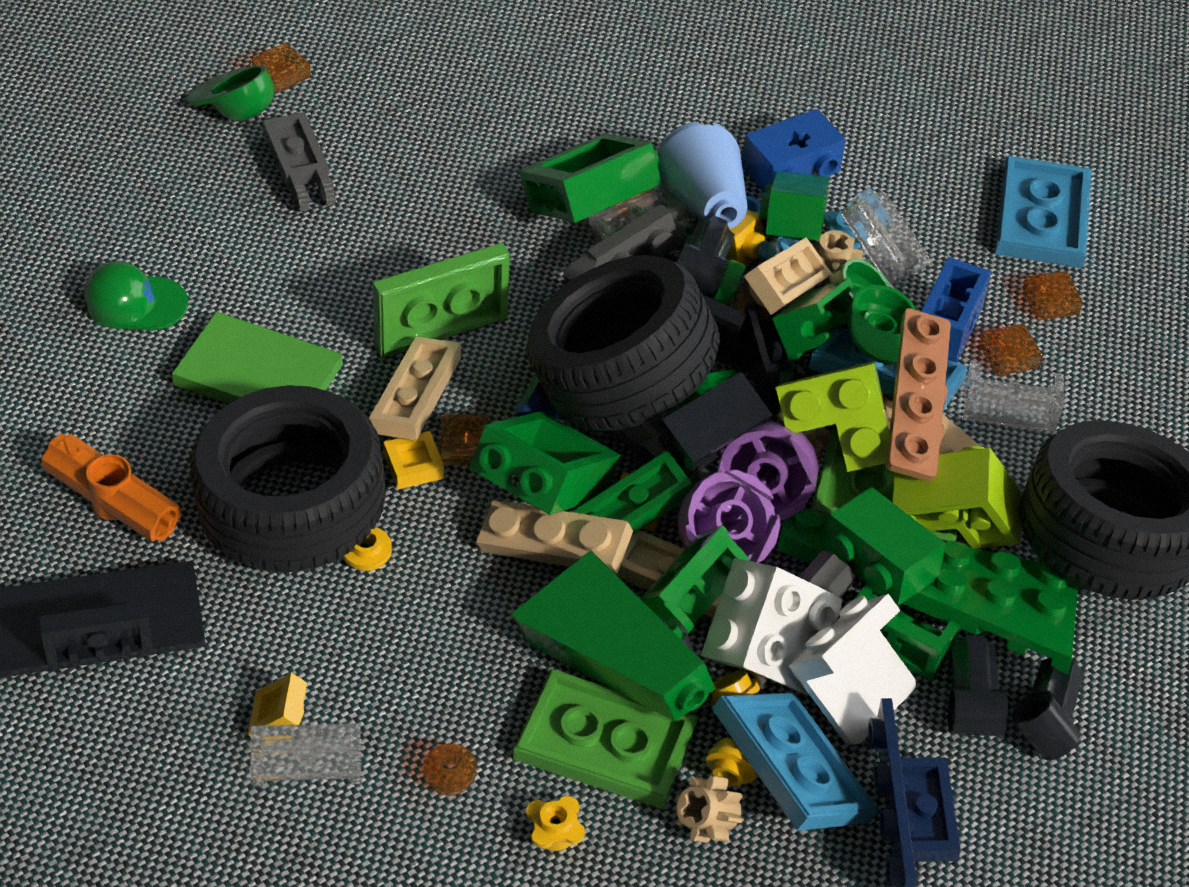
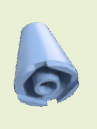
M690 122L673 130L661 142L658 149L660 160L658 169L662 181L661 188L699 219L706 220L714 215L728 221L729 229L736 227L742 222L747 213V199L741 154L735 138L723 126L713 123V125H700L699 122Z

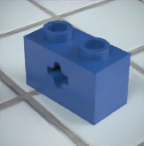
M814 109L745 134L742 168L763 192L765 191L766 183L773 184L777 171L829 177L841 171L846 139L818 109Z
M948 257L921 312L950 321L948 360L957 363L982 311L992 271Z

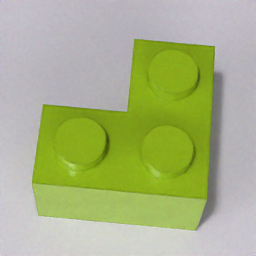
M875 361L782 383L776 387L785 427L794 433L836 424L847 472L886 463L890 422Z
M967 446L958 452L939 454L937 475L931 482L894 472L893 503L929 531L957 529L972 548L977 549L1020 544L1021 525L1018 508L1021 490L990 447Z

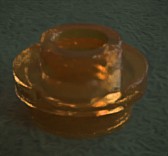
M451 743L442 744L433 748L426 755L423 762L424 778L437 793L445 796L458 795L464 792L475 780L477 762L472 752L464 746ZM453 764L457 765L458 767L454 769H446L443 767V765Z

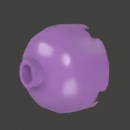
M769 420L744 432L727 446L722 454L718 472L739 470L758 478L770 489L774 497L770 501L774 507L775 516L779 515L781 521L789 519L804 508L816 488L819 464L814 447L802 432L794 433L785 427L784 423Z
M730 470L711 474L696 482L681 500L677 515L679 538L686 549L700 533L723 525L729 532L728 535L742 549L749 560L759 563L767 557L776 545L780 530L779 515L775 516L774 507L770 501L774 497L770 489L758 478L745 472Z

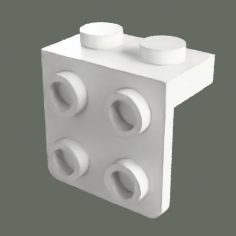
M734 558L701 656L714 662L751 671L797 692L809 694L789 665L807 649L806 643L811 637L824 628L832 626L837 621L842 605L841 599L837 595L778 567Z
M889 594L867 600L865 596H860L848 603L840 610V618L832 626L824 628L811 637L806 643L807 649L789 665L834 729L848 745L859 744L868 736L869 718L877 717L881 698H892L893 709L895 710L916 687L913 675L880 632V629L900 611Z

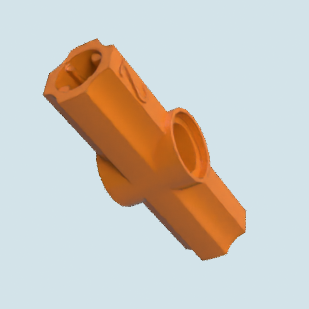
M62 433L49 442L48 449L41 458L43 469L90 500L92 510L98 517L105 520L118 519L151 542L155 540L163 542L174 532L175 525L181 517L180 505L133 475L130 463L125 458L113 454L103 455L73 434L64 435Z

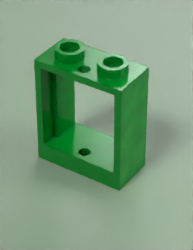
M607 133L519 170L530 212L573 223L662 184L658 169L660 160L652 146V142Z
M539 411L486 424L469 469L548 515H552L583 505L605 491L621 455L545 412ZM513 475H516L519 479L517 486L512 483L511 478Z

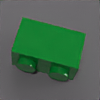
M777 171L773 184L766 183L765 191L761 197L759 220L767 221L766 235L801 239L807 237L809 240L820 241L830 177Z
M871 487L829 515L824 549L827 552L834 553L840 560L848 564L852 571L863 579L873 591L882 595L889 594L898 607L937 579V576L940 575L946 543Z

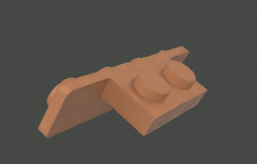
M908 308L902 315L886 467L890 471L931 482L937 475L939 446L944 434L942 414L948 392L945 382L951 323L947 319Z

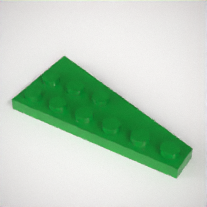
M803 509L789 519L784 520L778 550L811 564L822 550L826 551L824 547L829 516L822 515L815 510ZM957 541L945 542L946 546L940 575L937 576L934 582L903 604L946 623L952 620L961 625L960 629L974 635L984 633L985 631L991 632L1008 640L1007 649L1023 656L1028 652V649L1051 658V666L1068 674L1073 653L1078 586L1064 579L1041 562L1018 558L1008 552L995 553L972 548ZM862 579L861 586L864 587L866 582Z

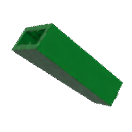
M591 550L511 614L524 639L530 646L674 722L687 712L699 708L705 702L708 695L716 689L705 663Z

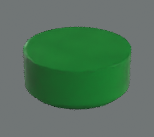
M732 259L728 260L712 299L729 306L746 265Z

